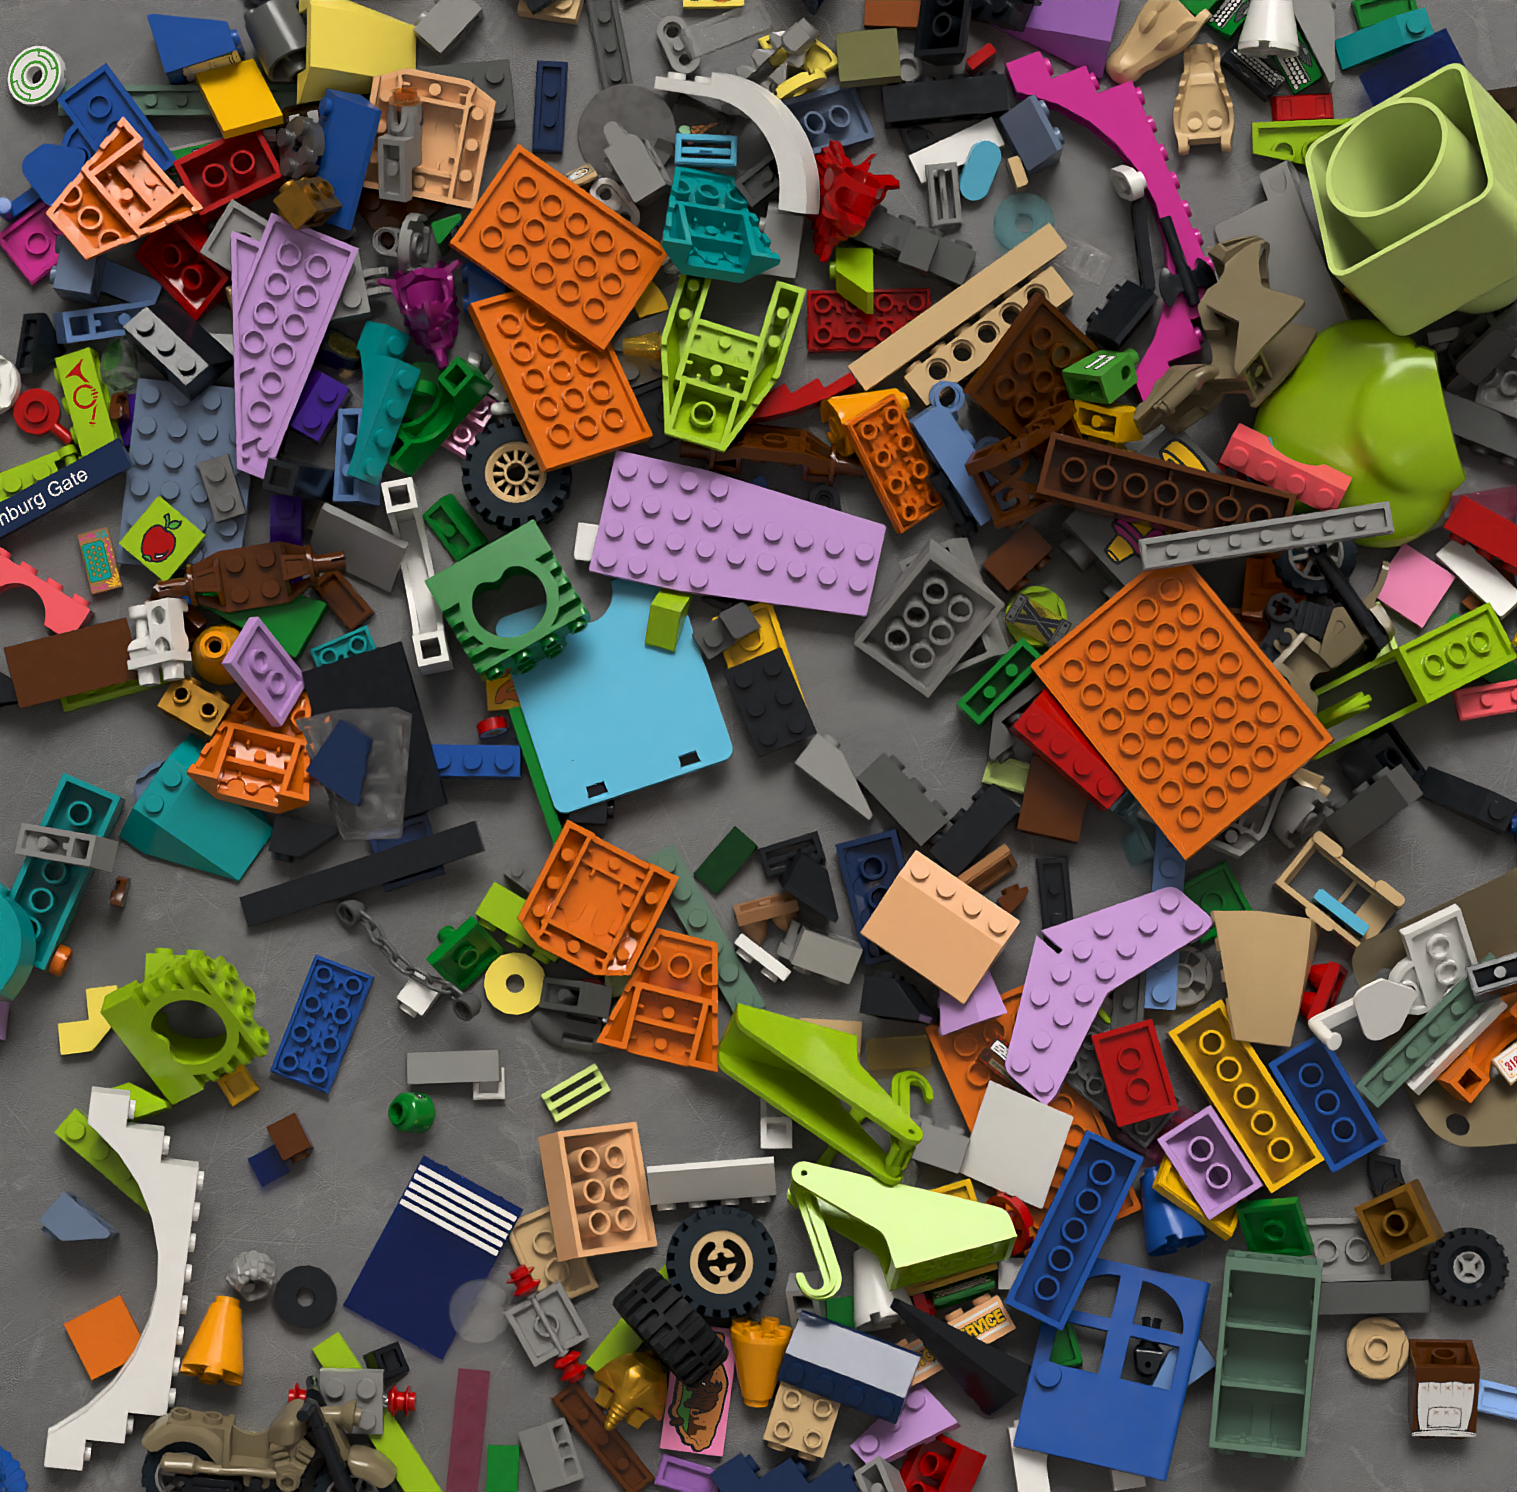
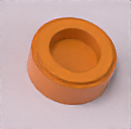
M63 944L58 947L50 963L49 973L57 977L64 974L72 958V948Z

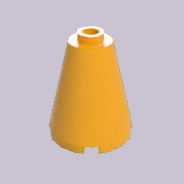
M893 388L828 397L822 400L820 404L822 423L827 421L829 423L831 431L826 434L831 444L837 443L836 452L840 456L845 457L855 453L842 424L889 394H895L907 417L910 403L904 392L900 393L898 389Z

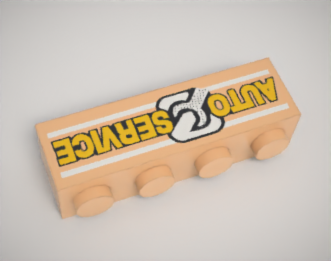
M989 1292L972 1301L974 1307L963 1312L960 1307L944 1316L947 1321L945 1323L987 1344L1016 1329L999 1296L996 1294L991 1297ZM906 1338L895 1343L922 1354L912 1386L944 1369L923 1346V1342L919 1338L910 1343L907 1342Z

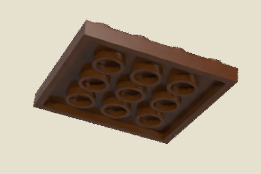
M1035 292L962 392L1015 440L1025 433L1023 427L1033 421L1044 408L1072 400L1074 403L1076 399H1070L1061 371L1100 349L1042 294ZM1049 437L1044 442L1046 448L1049 441ZM1031 448L1029 453L1039 463L1043 464L1045 455Z

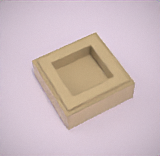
M1018 156L1008 158L1006 167L1015 194L1025 192L1028 187V180L1021 159Z

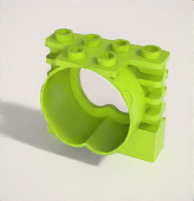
M200 949L193 952L192 957H179L165 963L155 974H150L140 984L137 980H134L107 994L100 1011L101 1015L172 1105L204 1090L205 1082L209 1080L215 1082L220 1079L221 1074L225 1072L230 1074L236 1071L237 1066L241 1064L246 1066L252 1062L253 1058L266 1056L270 1044V1037L266 1029L259 1026L253 1019L256 1005V996L249 986L244 985L239 978L235 966L232 963H228L222 955L214 960L209 956H205ZM180 1000L200 1002L217 1012L225 1024L226 1032L211 1038L182 1036L170 1027L167 1018L168 1014L161 1012L160 1009L169 1003Z

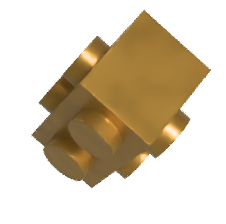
M304 177L296 181L291 179L280 187L279 191L281 194L273 200L278 207L279 215L283 220L290 223L295 230L321 226L343 206L334 195L335 191L332 185L321 177Z
M186 675L182 680L172 681L157 705L160 713L204 738L211 740L216 733V728L230 713L231 705L228 704L229 698L216 690H213L212 693L205 691L201 688L203 684L189 675Z

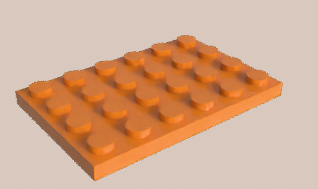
M517 144L448 244L451 248L600 352H603L668 256L661 243L520 144Z
M514 291L476 301L469 305L467 309L542 474L649 441L653 437L652 431L611 342H609L603 352H600Z

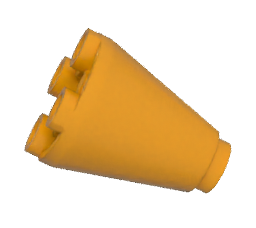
M214 624L204 629L196 637L191 650L192 663L196 672L207 682L218 686L231 685L236 682L221 663L241 632L238 627L229 624ZM220 643L221 650L213 653L210 648Z
M216 1296L215 1302L210 1304L182 1359L181 1374L199 1376L198 1381L208 1385H217L218 1380H222L223 1383L228 1385L242 1386L244 1354L242 1309L239 1308L240 1300L228 1296Z
M762 1317L761 1322H753L747 1318L732 1319L730 1339L741 1396L744 1397V1404L747 1406L767 1407L769 1400L772 1399L775 1392L779 1370L793 1334L792 1327L780 1325L779 1318Z

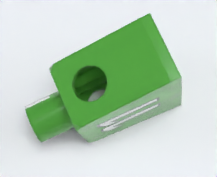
M1128 348L1123 352L1102 349L1063 369L1061 372L1070 399L1111 404L1137 383L1138 377L1134 366L1139 364L1140 359L1137 352L1132 348Z

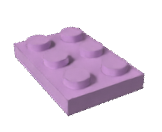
M249 617L221 664L272 727H280L285 722L305 687L302 671L259 617Z

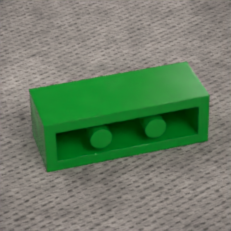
M1022 637L957 702L956 709L979 730L993 716V712L1005 704L1036 673L1030 665L1041 655Z

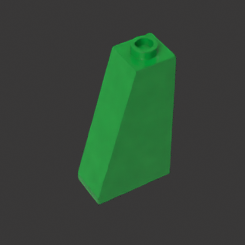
M217 592L199 593V595L218 596ZM302 596L298 597L291 604L232 614L200 605L202 608L241 630L249 617H259L288 655L298 662L329 610L326 603Z

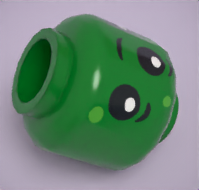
M402 1092L391 1102L388 1116L393 1127L401 1133H424L433 1125L436 1111L434 1103L428 1095L424 1093Z

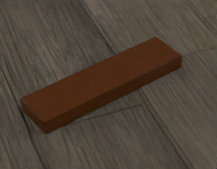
M578 1381L569 1384L551 1399L625 1492H639L655 1479V1476L616 1428L611 1431L605 1430V1414Z

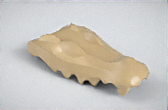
M1148 0L1139 11L1136 20L1125 35L1120 46L1106 61L1107 73L1119 85L1130 80L1134 83L1146 71L1157 67L1166 59L1174 57L1185 50L1213 15L1205 8L1194 17L1179 0Z
M1210 43L1194 44L1184 50V73L1181 75L1179 93L1175 99L1173 110L1174 130L1180 156L1189 155V145L1221 143L1222 153L1231 152L1235 128L1233 103L1221 71L1219 49Z

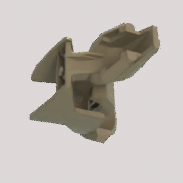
M1256 235L1232 238L1207 248V253L1212 259L1219 281L1207 289L1198 304V311L1209 340L1213 361L1211 365L1171 366L1163 377L1154 383L1150 395L1137 406L1132 419L1140 434L1145 435L1160 424L1166 426L1173 434L1181 433L1213 412L1212 410L1222 401L1225 394H1246L1250 406L1256 408L1283 382L1307 354L1317 337V331L1314 328L1291 322L1304 308L1305 302L1303 299L1270 289L1268 271L1270 244L1265 239Z

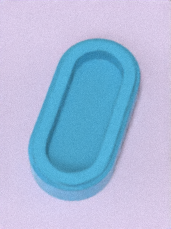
M980 140L971 147L958 179L960 194L966 199L977 201L987 195L1001 161V151L995 143L989 140Z

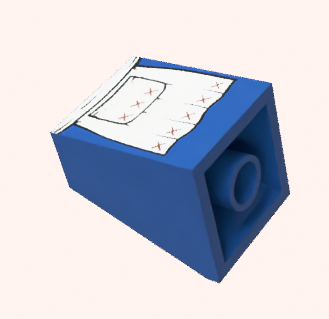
M161 14L147 15L165 73L171 85H185L196 81V73L241 62L240 56L246 54L237 29L231 30L227 21Z

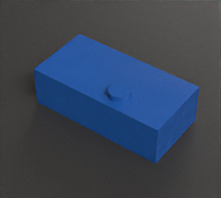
M1315 1035L1268 1062L1270 1069L1332 1173L1387 1142L1386 1137L1336 1053L1329 1050Z

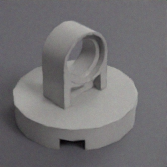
M410 213L406 216L402 227L388 226L376 230L372 238L374 249L379 254L397 257L399 268L404 274L422 268L419 267L421 259L427 260L430 247V226H424L423 221L425 222L428 219L427 216ZM385 232L391 233L395 238V244L389 250L381 244V236Z

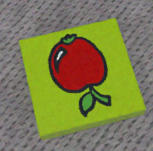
M158 495L121 539L119 544L161 580L165 581L171 580L206 539L207 535Z

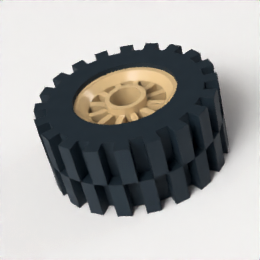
M512 418L503 419L504 424L496 426L494 422L488 425V431L484 434L480 431L474 437L475 443L468 445L465 451L466 459L462 461V484L472 508L476 514L482 517L483 521L489 525L492 523L499 530L506 531V529L515 530L533 519L537 526L543 522L546 524L554 520L553 515L556 512L560 514L563 510L564 501L569 499L571 493L570 485L572 483L571 465L543 474L540 468L539 470L529 471L536 467L538 463L519 422H512ZM514 453L513 461L509 459L508 454ZM518 453H524L521 461H519ZM529 457H532L534 459L530 463L526 464ZM504 458L507 464L500 463V459ZM495 467L503 470L504 472H494ZM520 467L525 470L524 478L517 482L511 481L508 478L509 471L512 468ZM530 477H539V480L536 482ZM494 478H504L495 484ZM527 483L534 487L532 491L526 486ZM508 484L504 492H502L500 488ZM512 488H515V496L509 495ZM519 488H523L526 494L520 496Z

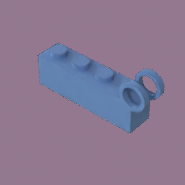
M939 381L929 391L931 406L908 422L937 468L947 475L951 482L949 486L968 515L972 516L976 524L981 526L992 519L972 475H968L964 466L972 452L975 451L973 446L976 445V441L967 429L962 431L956 422L959 419L956 411L963 406L965 394L962 392L963 389L959 384L950 381ZM949 386L954 391L955 398L951 405L944 407L939 401V393L943 388ZM985 470V476L990 486H993L997 482L994 480L993 476ZM1007 488L995 494L1002 511L1011 505L1009 501L1005 502L1002 500Z

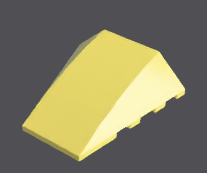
M299 0V14L307 15L306 69L297 74V105L320 101L322 97H325L327 88L358 95L371 93L374 77L405 68L416 69V36L413 30L416 26L349 0Z

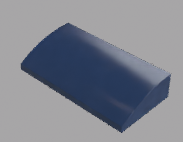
M897 829L835 844L866 966L896 959L862 936L860 932L900 871L906 865Z

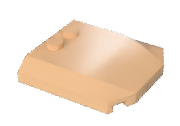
M405 68L374 77L369 101L382 110L363 187L379 190L377 137L387 134V111L390 101L408 99L409 102H414L418 100L422 101V164L412 169V196L473 209L479 199L497 102L470 80Z

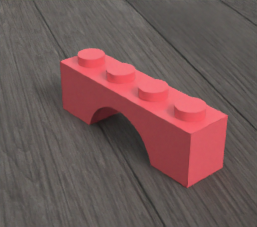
M1239 423L1231 436L1220 460V463L1272 488L1297 494V500L1319 511L1337 509L1352 480V477L1325 464L1318 466L1307 465L1286 457L1272 446L1267 436Z
M0 547V594L16 587L28 588L37 592L45 606L44 625L56 634L87 627L95 614L88 608L91 604L89 601L76 593L72 598L62 592L64 589L63 585L48 577L46 582L35 576L38 572L37 569L24 561L17 565L9 560L12 554Z

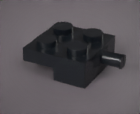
M973 0L970 20L994 24L1001 29L1023 32L1033 5L1040 6L1042 2L1039 0Z

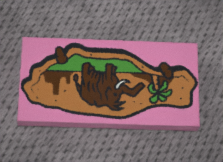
M710 1326L728 1348L729 1354L727 1360L697 1388L688 1389L670 1371L660 1448L723 1457L735 1367L729 1328Z

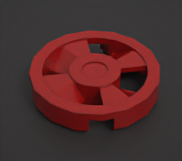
M1002 1192L989 1198L985 1204L1000 1207L1006 1211V1203L1012 1208L1006 1212L1009 1214L1017 1234L1011 1255H1017L1029 1249L1034 1241V1235L1029 1237V1227L1033 1226V1218L1021 1199L1016 1196L1009 1198L1006 1196L1007 1192Z

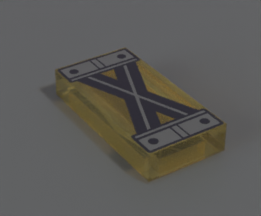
M1020 592L1003 618L1005 622L1049 648L1066 636L1073 625Z

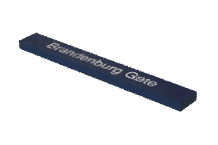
M117 438L0 502V540L133 468L134 465L121 439Z

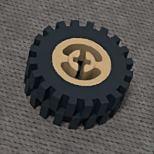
M715 1206L696 1212L677 1228L668 1246L666 1268L670 1284L696 1312L706 1316L729 1318L746 1313L758 1305L768 1294L776 1276L777 1254L772 1237L765 1226L754 1216L738 1208ZM730 1239L737 1243L744 1253L745 1267L743 1273L736 1281L731 1282L728 1279V1275L734 1270L736 1263L727 1264L725 1271H720L718 1266H711L709 1270L720 1278L718 1284H712L699 1271V1253L705 1244L713 1242L715 1249L709 1254L708 1261L717 1259V1253L720 1252L724 1254L725 1258L735 1257L732 1251L723 1245L725 1240Z

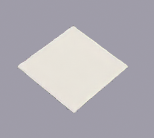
M989 1080L959 1173L1002 1192H1007L1011 1196H1016L1022 1201L1042 1209L1074 1117Z

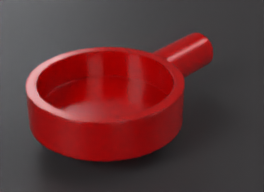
M34 388L23 392L14 404L13 415L17 425L25 433L32 436H44L52 432L66 445L74 443L71 432L59 423L61 420V406L53 394L44 389Z

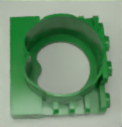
M534 519L425 580L430 594L482 681L488 679L489 681H494L503 676L508 668H510L513 675L530 672L536 667L537 662L546 657L551 659L561 654L564 650L563 648L567 646L565 636L569 633L577 634L583 631L591 620L589 612L555 558L552 549ZM516 575H525L540 580L546 591L547 606L540 622L529 632L517 637H499L486 631L476 620L473 604L482 593L490 590H500L502 584L507 579Z

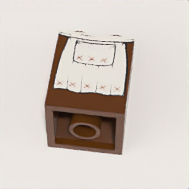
M1408 1339V1423L1412 1436H1418L1423 1439H1431L1435 1436H1449L1453 1439L1476 1437L1480 1365L1472 1340Z

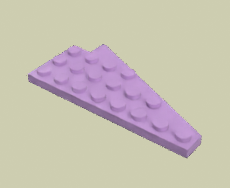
M273 213L269 217L260 242L235 231H232L230 235L237 469L260 479H264L268 459L277 455L359 249L310 228L295 230L281 216Z

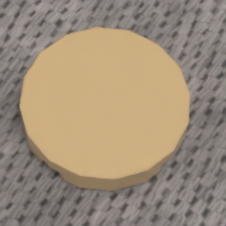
M1371 1316L1360 1320L1351 1328L1346 1338L1345 1353L1349 1364L1358 1374L1369 1379L1383 1380L1395 1375L1404 1367L1409 1356V1342L1404 1331L1396 1322L1385 1317Z

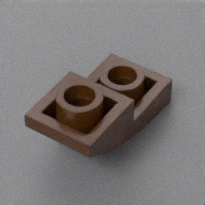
M1018 884L1001 890L1002 896L996 900L998 906L1011 914L1024 900L1029 890L1027 886L1019 888Z

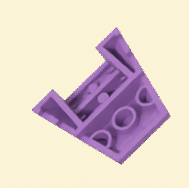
M1039 0L1042 4L1040 6L1033 5L1023 32L1001 29L994 24L988 23L1023 42H1028L1038 47L1039 50L1049 55L1052 54L1066 61L1067 64L1075 68L1086 65L1088 72H1094L1096 78L1101 80L1120 0Z

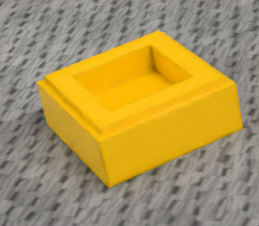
M242 1064L236 1067V1071L230 1074L226 1073L217 1080L232 1107L260 1090L246 1066Z

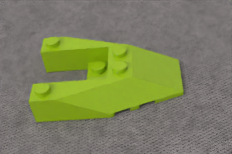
M681 274L661 337L664 435L724 453L780 377L806 289L777 280L760 336L758 337L700 319L712 279Z

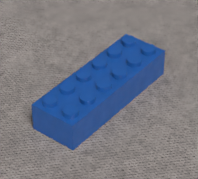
M1089 1130L1085 1131L1004 1301L1005 1304L1060 1331L1063 1330L1144 1157Z

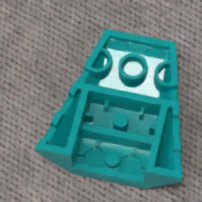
M675 167L661 246L681 274L742 283L780 264L781 259L778 253L772 252L769 247L771 244L767 234H762L758 228L759 220L756 214L749 212L747 208L748 201L734 184L736 181L734 176Z

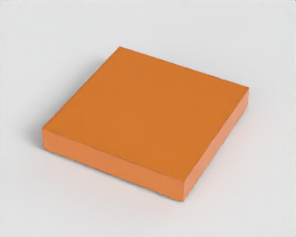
M118 1295L64 1323L91 1380H95L124 1365L135 1350L141 1336L122 1295Z

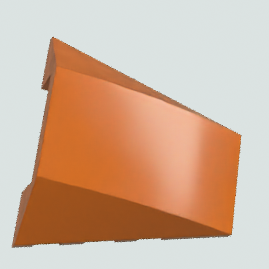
M122 117L109 137L107 136L100 144L93 157L83 165L81 172L73 182L67 185L47 210L46 216L83 259L88 261L201 212L203 207L184 185L178 189L144 150L143 138Z
M242 691L232 705L226 719L222 720L216 728L213 738L201 750L195 764L192 763L187 770V776L218 800L275 814L309 805L310 774L306 772V769L310 765L311 704L307 692L302 691L283 725L272 727L250 698Z
M656 928L596 1043L630 1054L687 1068L718 1073V943Z

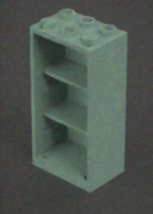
M1228 1250L1225 1260L1209 1447L1216 1448V1453L1234 1455L1235 1450L1247 1451V1456L1254 1458H1267V1454L1280 1455V1460L1295 1462L1299 1461V1457L1305 1458L1324 1259Z

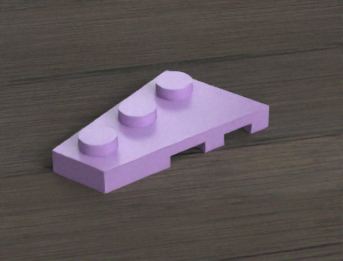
M919 1382L911 1387L905 1407L896 1424L879 1418L850 1447L866 1464L878 1456H881L890 1463L906 1455L908 1450L922 1443L928 1444L936 1440V1436L949 1429L954 1431L961 1427V1425Z

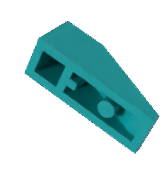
M1426 7L1396 15L1335 40V51L1341 70L1344 71L1428 46L1435 35Z

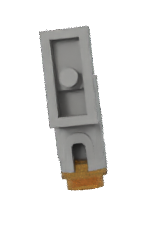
M403 87L393 89L392 96L389 97L387 134L377 137L380 199L401 202L412 200V169L422 164L421 139L423 127L422 101L417 96V89Z

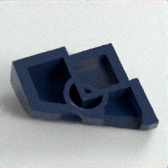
M340 719L306 769V772L356 807H360L364 799L360 797L363 777L367 778L368 775L367 759L372 752L374 739L352 722Z

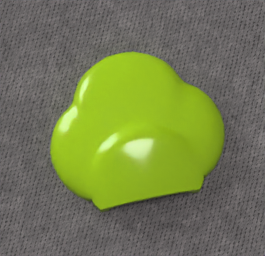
M1367 319L1344 320L1334 323L1319 332L1307 354L1290 372L1289 376L1261 403L1255 416L1253 430L1271 437L1274 448L1286 457L1307 465L1318 466L1325 464L1352 477L1337 509L1390 502L1394 533L1354 540L1355 544L1361 546L1392 548L1402 546L1419 538L1440 520L1449 506L1453 491L1467 479L1465 469L1460 462L1442 391L1436 350L1422 345L1417 346L1416 342L1408 335L1398 336L1393 334L1379 321ZM1296 499L1292 514L1300 515L1303 513L1321 512Z

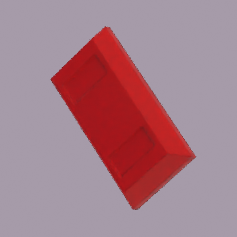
M1332 93L1271 96L1272 122L1334 119Z

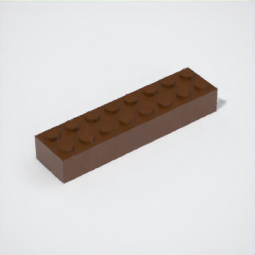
M1055 432L1050 434L1034 495L1036 499L1173 534L1292 516L1297 494ZM1283 551L1258 555L1278 560L1282 556Z

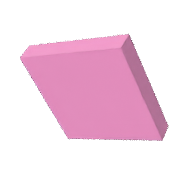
M1404 544L1390 562L1385 584L1376 600L1422 629L1456 576L1409 545Z

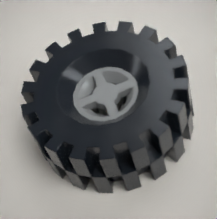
M1467 1227L1445 1232L1443 1238L1432 1244L1434 1247L1427 1255L1429 1261L1426 1264V1271L1429 1272L1428 1280H1430V1284L1435 1288L1434 1291L1437 1295L1442 1296L1445 1301L1457 1306L1474 1307L1487 1304V1301L1491 1299L1494 1300L1498 1296L1497 1293L1500 1289H1504L1506 1285L1504 1283L1505 1278L1509 1276V1270H1507L1509 1260L1508 1256H1505L1503 1252L1505 1250L1503 1245L1496 1241V1237L1482 1229Z

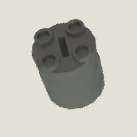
M269 0V2L260 5L257 9L247 11L244 14L245 28L270 81L278 85L297 83V74L306 69L307 15L299 14V0Z

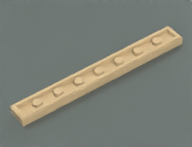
M1048 223L848 366V369L863 390L868 392L1062 254L1068 247L1052 225Z

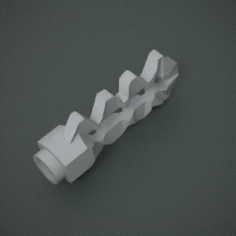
M803 17L799 22H795L787 31L771 33L769 38L773 49H755L751 55L754 65L751 67L746 65L737 67L735 69L736 75L749 80L783 47L790 56L760 84V86L771 92L773 83L780 85L788 80L789 65L800 69L805 65L807 51L817 42L816 39L821 34ZM721 100L720 108L727 115H741L746 119L750 118L739 108Z

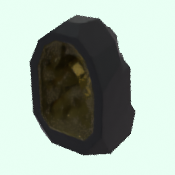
M327 327L314 362L336 370L352 371L359 369L362 363L360 352L356 349L358 342L337 329Z

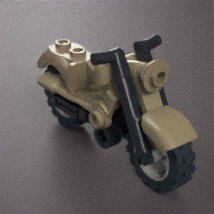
M309 1376L306 1379L307 1398L305 1400L298 1398L290 1401L274 1418L269 1429L253 1433L240 1429L236 1426V1415L230 1414L227 1417L214 1411L204 1413L184 1407H176L171 1409L170 1413L154 1421L145 1431L142 1438V1444L148 1450L141 1470L142 1487L146 1488V1492H300L309 1467L316 1459L323 1457L325 1463L321 1471L316 1474L311 1492H397L396 1482H393L397 1473V1467L386 1455L376 1449L363 1445H350L344 1429L352 1434L353 1426H360L362 1408L356 1407L357 1399L350 1400L342 1406H327L319 1388L318 1379L315 1376ZM163 1475L173 1476L172 1481L168 1484ZM366 1482L372 1487L366 1489ZM178 1485L182 1487V1490L174 1489V1487Z

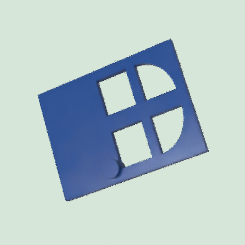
M1097 1258L1087 1280L1103 1276L1120 1277L1112 1317L1107 1318L1072 1310L1066 1323L1108 1332L1099 1373L1050 1362L1057 1329L1042 1322L1013 1447L1166 1482L1210 1283ZM1143 1283L1157 1287L1175 1302L1183 1319V1335L1133 1324ZM1130 1337L1179 1348L1170 1390L1121 1379Z

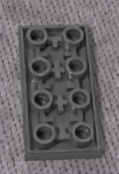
M1093 1023L1064 1082L1116 1125L1090 1037L1103 1031ZM1174 1091L1178 1108H1180L1185 1099ZM1176 1111L1119 1128L1146 1149Z

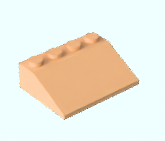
M916 850L900 871L860 934L964 1005L1014 936L1020 921Z
M637 1122L558 1131L538 1137L558 1262L657 1246Z

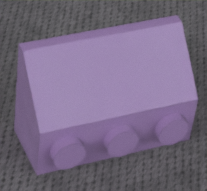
M1209 1105L1157 1139L1209 1220L1264 1185L1212 1105Z

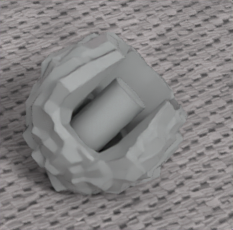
M255 1250L243 1252L230 1263L225 1280L232 1288L239 1291L247 1302H252L268 1296L276 1284L277 1267L275 1262L270 1260L266 1254L258 1253Z

